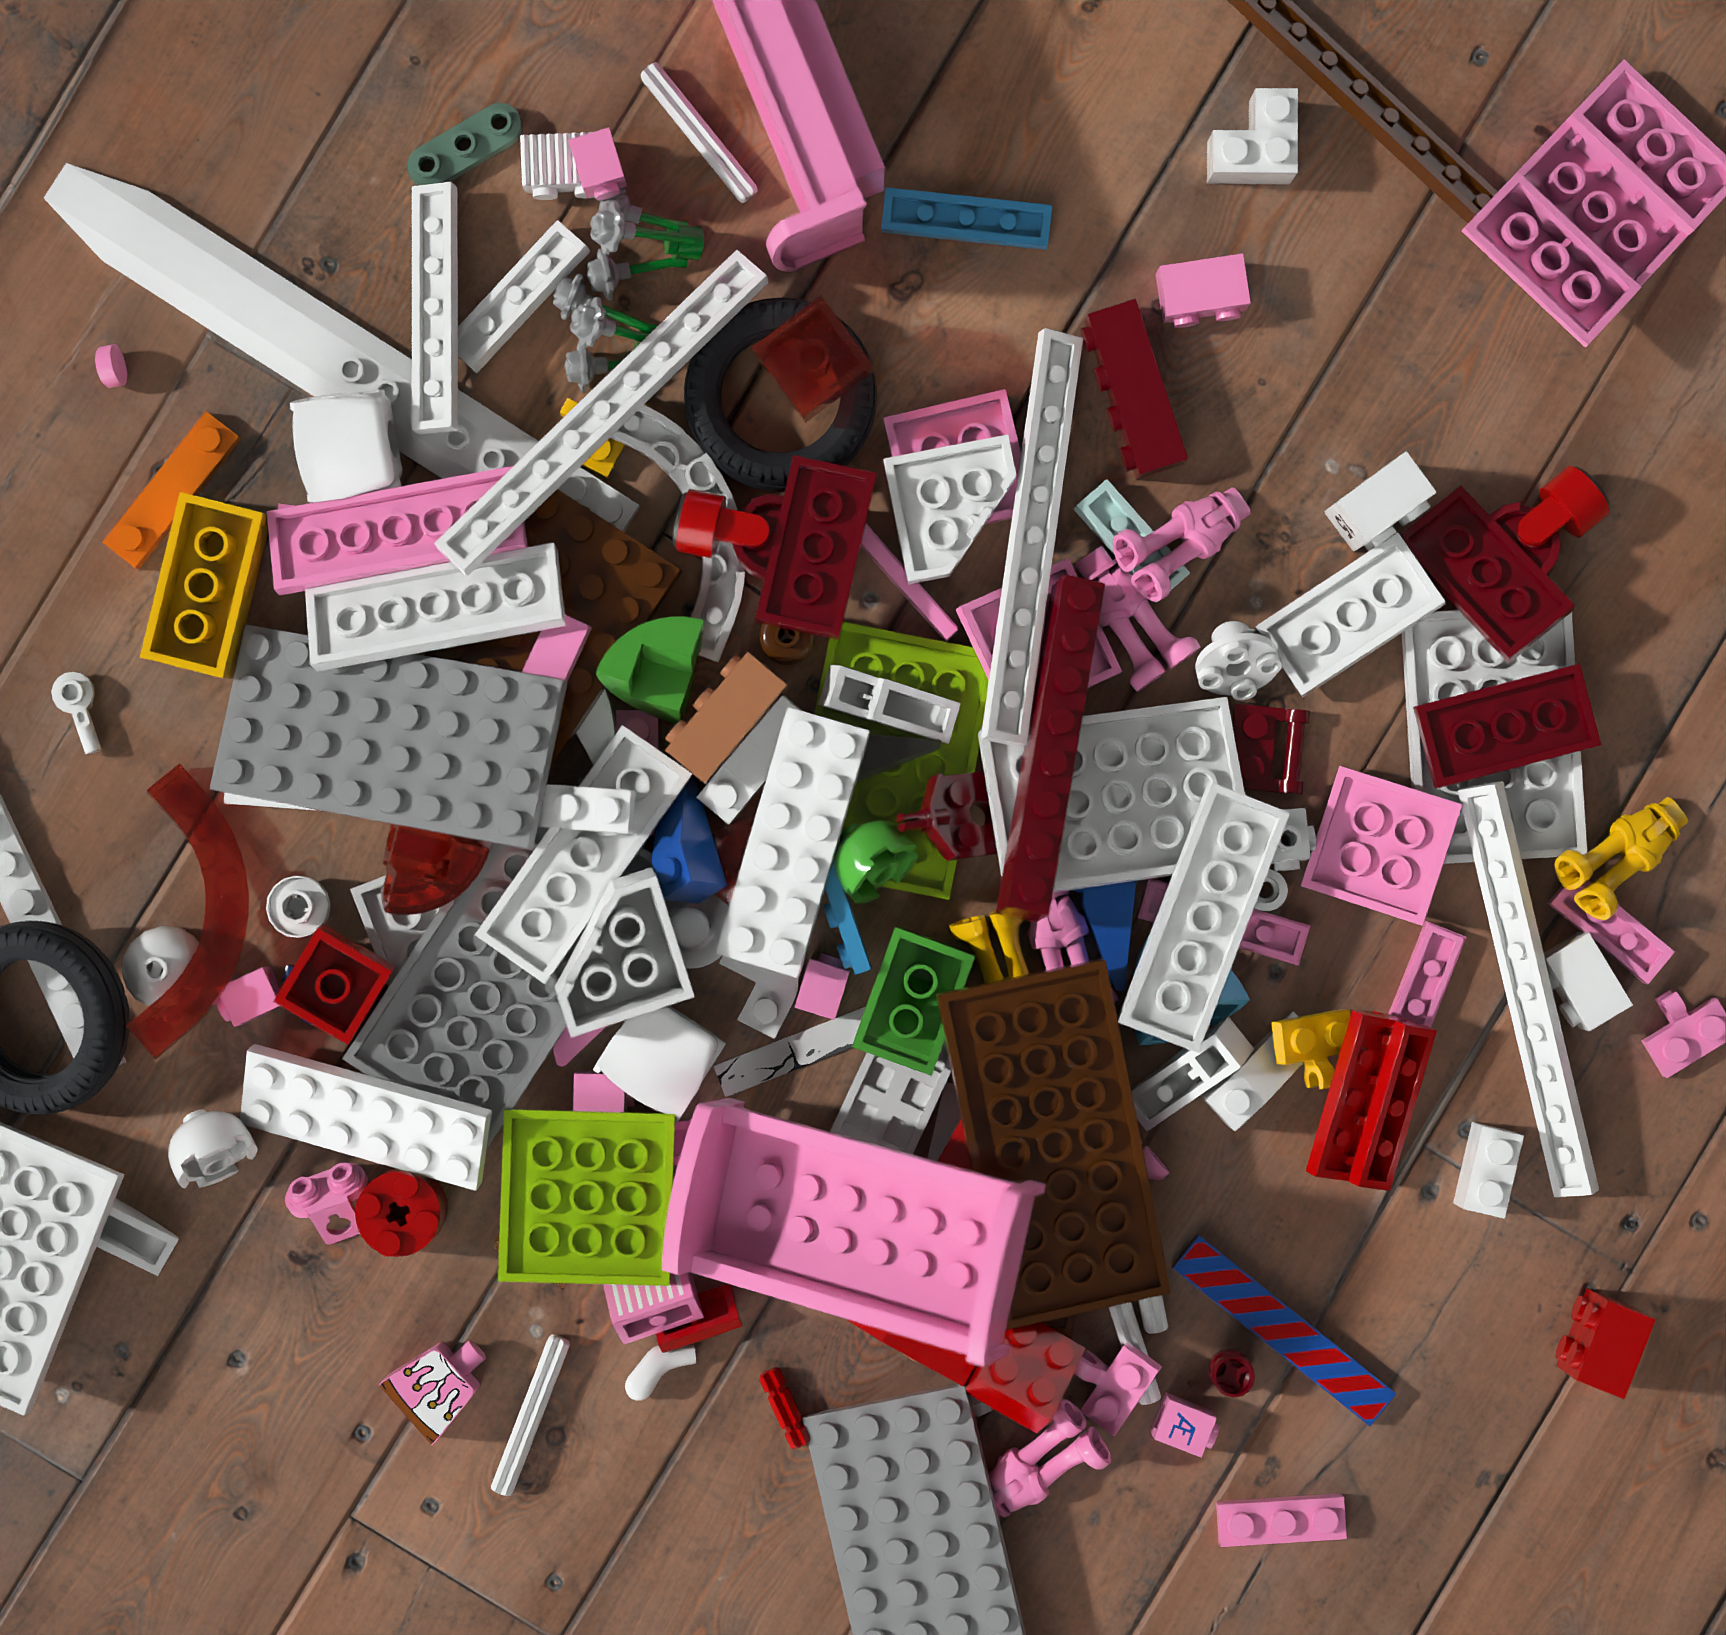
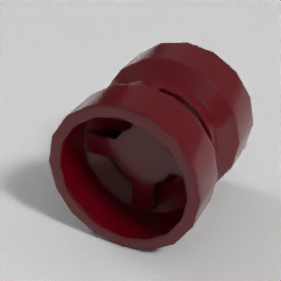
M1222 1349L1215 1353L1209 1361V1377L1223 1395L1232 1398L1241 1397L1248 1393L1254 1385V1368L1244 1354L1238 1350Z

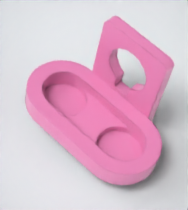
M339 1163L321 1173L295 1179L288 1188L285 1204L295 1217H309L325 1244L330 1245L360 1234L356 1224V1210L351 1202L358 1199L363 1189L368 1185V1177L363 1168L357 1164ZM335 1214L339 1218H345L350 1221V1224L341 1230H332L327 1227V1224L330 1222V1216Z

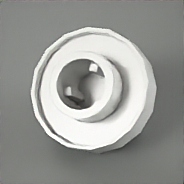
M292 876L284 878L272 888L267 898L266 911L269 921L277 931L289 937L301 938L313 935L321 924L326 923L329 918L331 904L328 893L321 883L310 877Z

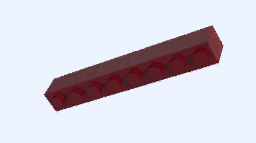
M1064 574L1051 589L1034 688L1027 745L1024 746L996 914L1038 922L1050 914L1105 583Z

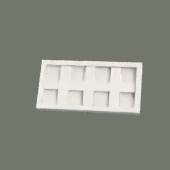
M944 1041L932 1076L866 1053L830 1132L913 1154L951 1073L946 1041Z

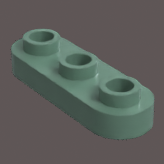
M494 103L418 147L408 158L407 171L410 178L417 186L452 182L513 146L520 139L523 131V124L518 112L506 103ZM499 117L507 119L506 127L501 130L493 128L494 120ZM461 139H469L471 146L466 151H460L457 149V143ZM426 160H433L435 162V167L430 172L421 171V165Z

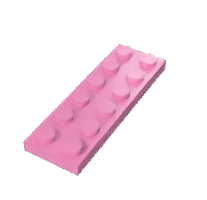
M513 466L363 493L343 499L314 502L266 511L274 590L280 596L302 592L306 588L451 562L437 549L434 543ZM523 522L491 554L527 548L525 523Z

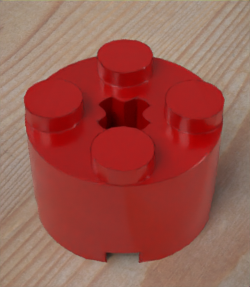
M397 1168L390 1169L373 1179L361 1192L355 1205L357 1228L364 1241L383 1256L403 1257L414 1254L435 1239L442 1229L447 1213L445 1192L436 1179ZM397 1204L400 1207L405 1205L409 1207L410 1212L405 1218L403 1216L397 1218L394 1214Z

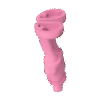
M1231 487L1223 493L1214 492L1208 497L1197 501H1185L1173 510L1172 519L1144 537L1131 529L1122 530L1113 539V551L1121 569L1129 572L1156 551L1177 539L1182 540V544L1157 562L1143 567L1134 573L1131 578L1132 585L1141 595L1150 601L1156 602L1169 595L1171 590L1169 576L1196 557L1206 559L1219 552L1225 539L1240 527V521L1248 517L1251 511L1237 489Z
M1103 546L1097 548L1075 564L1084 579L1105 583L1099 623L1102 627L1109 625L1126 648L1134 668V672L1130 676V683L1136 692L1163 676L1167 671L1159 660L1146 648L1131 624L1130 616H1134L1151 638L1170 670L1201 648L1195 638H1177L1165 628L1148 600L1132 585L1131 578L1133 575L1130 572L1123 571L1118 565L1117 560H1112Z
M1069 890L1053 893L1048 917L1038 922L1030 921V928L1027 932L1029 943L1033 950H1040L1046 970L1064 967L1060 951L1062 948L1066 949L1071 965L1089 961L1083 936L1089 933L1088 924L1085 916L1078 912L1069 895L1066 896L1070 893ZM1111 987L1113 1000L1117 1002L1119 1001L1117 990Z
M1066 1399L1061 1400L1052 1423L1035 1440L1021 1450L1013 1447L998 1457L997 1465L989 1473L998 1516L1001 1515L1005 1518L1010 1516L1011 1512L1027 1505H1037L1049 1495L1048 1487L1055 1480L1080 1463L1086 1462L1097 1470L1104 1469L1111 1463V1455L1098 1431L1091 1426L1058 1455L1040 1467L1036 1465L1047 1452L1066 1438H1073L1085 1429L1087 1423L1084 1414Z

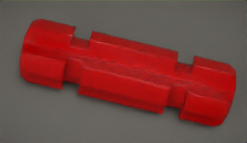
M774 1367L760 1374L759 1381L764 1392L769 1393L768 1400L781 1429H786L785 1437L790 1448L797 1449L810 1442V1436L804 1424L801 1423L802 1416L789 1387L785 1388L784 1386L785 1379L780 1368Z

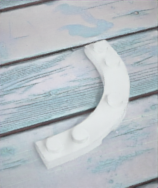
M643 405L610 437L651 459L674 481L682 494L688 492L689 489L723 495L726 496V508L737 510L733 496L712 459L707 453L704 454L700 446L679 425L661 413ZM719 541L713 559L702 557L699 592L690 615L692 618L704 620L703 640L699 656L716 663L719 662L740 606L745 580L744 568L739 564L731 543Z

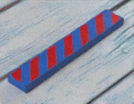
M1197 1234L1171 1266L1367 1425L1371 1426L1396 1395L1392 1389L1200 1235Z

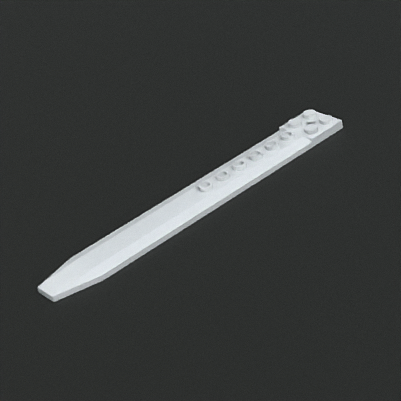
M66 163L44 196V199L106 264L312 396L384 390L385 396L389 398L399 451L442 479L514 466L539 442L460 390H458V431L420 435L412 431V359L148 190ZM581 467L558 488V490L584 507L589 508L592 512L623 532L640 508L639 504Z

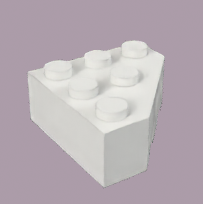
M652 867L610 881L555 985L557 997L571 1038L694 997L660 886Z

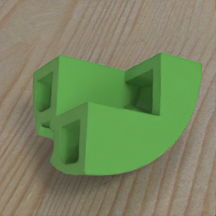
M666 617L652 620L633 628L620 637L604 655L596 671L599 681L612 694L627 704L651 716L677 724L684 718L695 679L693 676L695 664L702 647L704 620L692 617Z

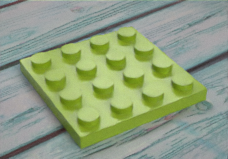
M504 1109L498 1282L670 1286V1272L662 1270L666 1221L673 1188L675 1114Z

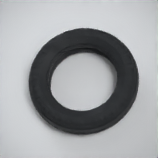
M768 298L747 303L690 359L684 384V405L687 421L694 439L704 454H708L720 471L744 485L761 490L783 492L786 489L793 455L847 466L864 445L873 425L877 407V383L874 368L866 348L855 332L838 316L821 306L804 300ZM777 337L797 339L820 351L835 370L841 392L836 417L824 435L803 449L786 453L764 451L742 440L728 424L721 402L723 381L727 370L735 358L749 346L765 339Z
M19 921L0 926V974L17 960H32L50 966L59 972L75 991L81 1005L84 1021L83 1038L75 1058L64 1070L57 1074H38L28 1071L14 1063L0 1047V1106L27 1114H52L72 1109L96 1095L109 1082L122 1061L130 1030L129 1005L127 996L124 993V986L107 956L88 938L68 927L46 921Z

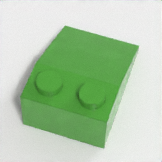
M895 925L852 1047L932 1076L945 1041L936 994L964 988L975 954Z

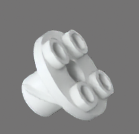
M1229 621L1219 625L1212 633V643L1201 651L1195 663L1200 687L1215 694L1232 695L1234 699L1239 701L1251 699L1256 695L1257 689L1269 683L1282 668L1276 644L1263 635L1255 634V629H1250L1243 622Z
M718 893L711 895L699 904L664 900L685 968L704 967L720 958L722 955L716 954V950L729 909L726 901Z

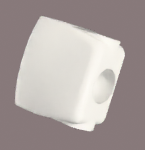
M384 390L323 395L299 399L290 403L291 411H293L295 454L302 481L308 493V502L343 499L358 494L401 487L402 465L390 400L385 396Z
M666 1006L626 1019L602 1053L593 1071L598 1074L603 1072L616 1086L639 1102L662 1113L675 1114V1123H677L726 1043L673 1007Z

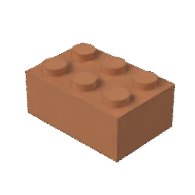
M749 652L743 658L736 654L726 664L720 673L724 678L723 682L715 691L708 687L693 704L697 712L691 720L685 723L681 719L665 738L670 743L665 751L705 784H708L716 772L781 696L785 695L789 690L786 683Z

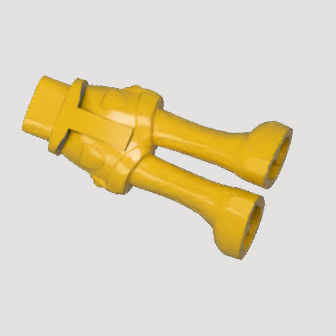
M1670 797L1664 798L1658 804H1648L1643 810L1632 815L1624 814L1611 825L1610 835L1589 852L1583 855L1575 850H1565L1555 860V871L1558 879L1564 888L1568 890L1577 889L1591 878L1597 868L1616 854L1621 853L1622 858L1611 869L1574 896V901L1590 916L1599 920H1607L1618 909V901L1613 892L1637 871L1648 872L1660 864L1662 855L1671 843L1680 836L1679 830L1688 823V818L1678 804Z
M996 909L989 913L1004 954L1009 974L1007 978L1003 977L990 941L985 915L972 916L949 925L952 936L958 941L966 942L972 948L980 965L985 983L1029 974L1018 936L1019 926L1024 919L996 914Z

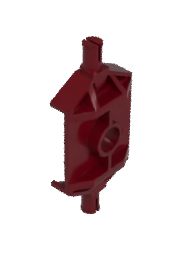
M984 771L943 776L942 773L931 777L927 783L921 810L897 815L896 822L902 823L897 826L900 832L921 829V832H925L946 861L998 854ZM971 805H976L983 810L985 814L983 826L974 823L971 819Z

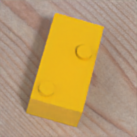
M182 492L179 493L140 658L219 678L233 679L268 536L267 514Z

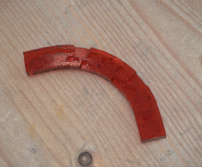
M180 763L148 788L147 794L178 827L195 853L205 885V916L199 945L183 973L159 999L126 1025L127 1029L155 1060L194 1028L219 1000L240 960L249 920L247 874L234 833L217 805Z

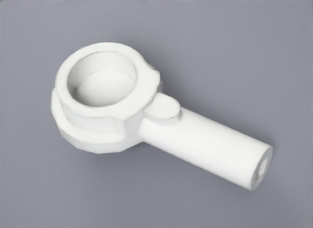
M77 672L64 673L53 683L52 699L55 705L63 712L72 713L85 754L89 755L99 752L102 748L88 711L93 707L94 686L91 680L84 674Z

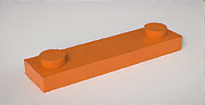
M205 411L102 543L139 570L171 530L179 493L198 496L242 438L209 412Z

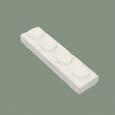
M557 220L458 326V357L477 374L557 288L562 278H566L589 254L590 250L586 244Z

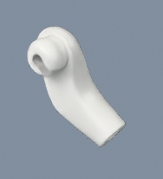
M694 1343L662 1353L659 1345L649 1350L626 1380L625 1390L628 1396L636 1401L645 1400L651 1395L657 1383L667 1371L681 1366L696 1364Z

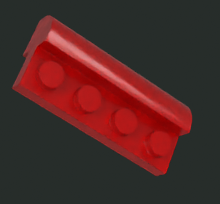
M1352 1010L1306 1172L1315 1177L1348 1181L1358 1187L1390 1191L1437 1030L1383 1012L1373 1011V1013Z

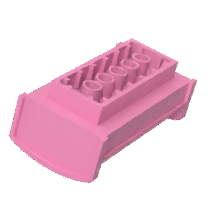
M712 0L800 212L780 221L770 232L766 241V247L773 265L778 270L793 272L866 242L862 232L863 208L866 207L864 199L884 191L885 166L816 0Z
M733 1098L703 1102L696 1106L683 1144L672 1188L663 1244V1271L676 1275L692 1272L967 1354V1362L984 1367L1009 1355L1011 1346L1003 1344L1034 1198L1045 1192L1046 1184L1032 1180L1018 1184L745 1109L744 1101Z

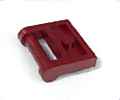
M1234 704L1232 726L1245 790L1303 795L1304 782L1300 781L1304 728L1305 724H1309L1310 720L1309 710ZM1276 721L1288 722L1283 780L1271 779Z

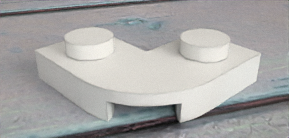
M722 956L719 964L756 982L737 1020L775 1039L796 998L798 978Z

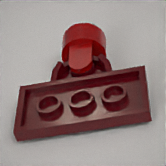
M793 455L784 496L766 494L751 499L752 502L742 511L727 509L726 496L689 489L688 492L683 493L677 511L673 546L676 547L678 552L713 559L719 541L731 543L739 564L750 575L764 580L755 618L757 623L840 640L877 473Z
M1568 466L1539 490L1542 502L1535 508L1521 505V502L1503 505L1496 511L1488 514L1460 485L1400 534L1430 580L1508 663L1513 661L1574 611L1575 604L1548 577L1556 568L1560 554L1559 530L1564 528L1571 535L1580 538L1610 513V502L1607 495L1596 480L1580 467Z

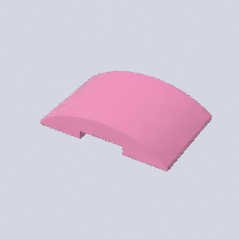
M1624 59L1461 231L1586 348L1685 238L1726 197V154Z

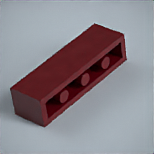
M1136 298L1087 314L1084 321L1086 327L1081 328V335L1087 352L1094 351L1099 367L1094 368L1100 392L1107 391L1112 406L1106 408L1112 430L1114 432L1120 430L1125 446L1120 447L1119 450L1126 471L1133 470L1137 480L1183 465L1188 460Z

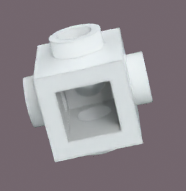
M1306 808L1284 809L1290 815L1282 835L1287 837L1289 845L1288 847L1284 846L1279 841L1271 864H1274L1275 871L1300 869V862L1310 859V851L1316 850L1315 829L1313 825L1307 826Z

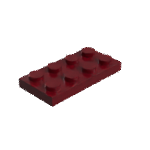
M1580 663L1413 707L1434 789L1602 745Z

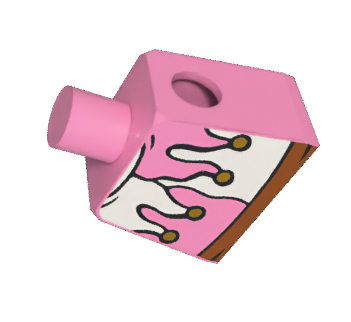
M472 1340L467 1341L455 1353L441 1341L388 1374L380 1382L379 1386L428 1442L433 1445L480 1387V1383L471 1372L486 1359V1356Z

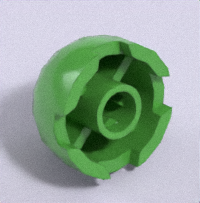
M869 821L862 825L855 823L841 834V843L836 849L834 864L836 876L846 893L856 904L867 903L880 896L876 891L877 888L884 885L891 878L897 884L911 870L918 858V853L914 850L917 845L905 832H900L897 825L887 821Z

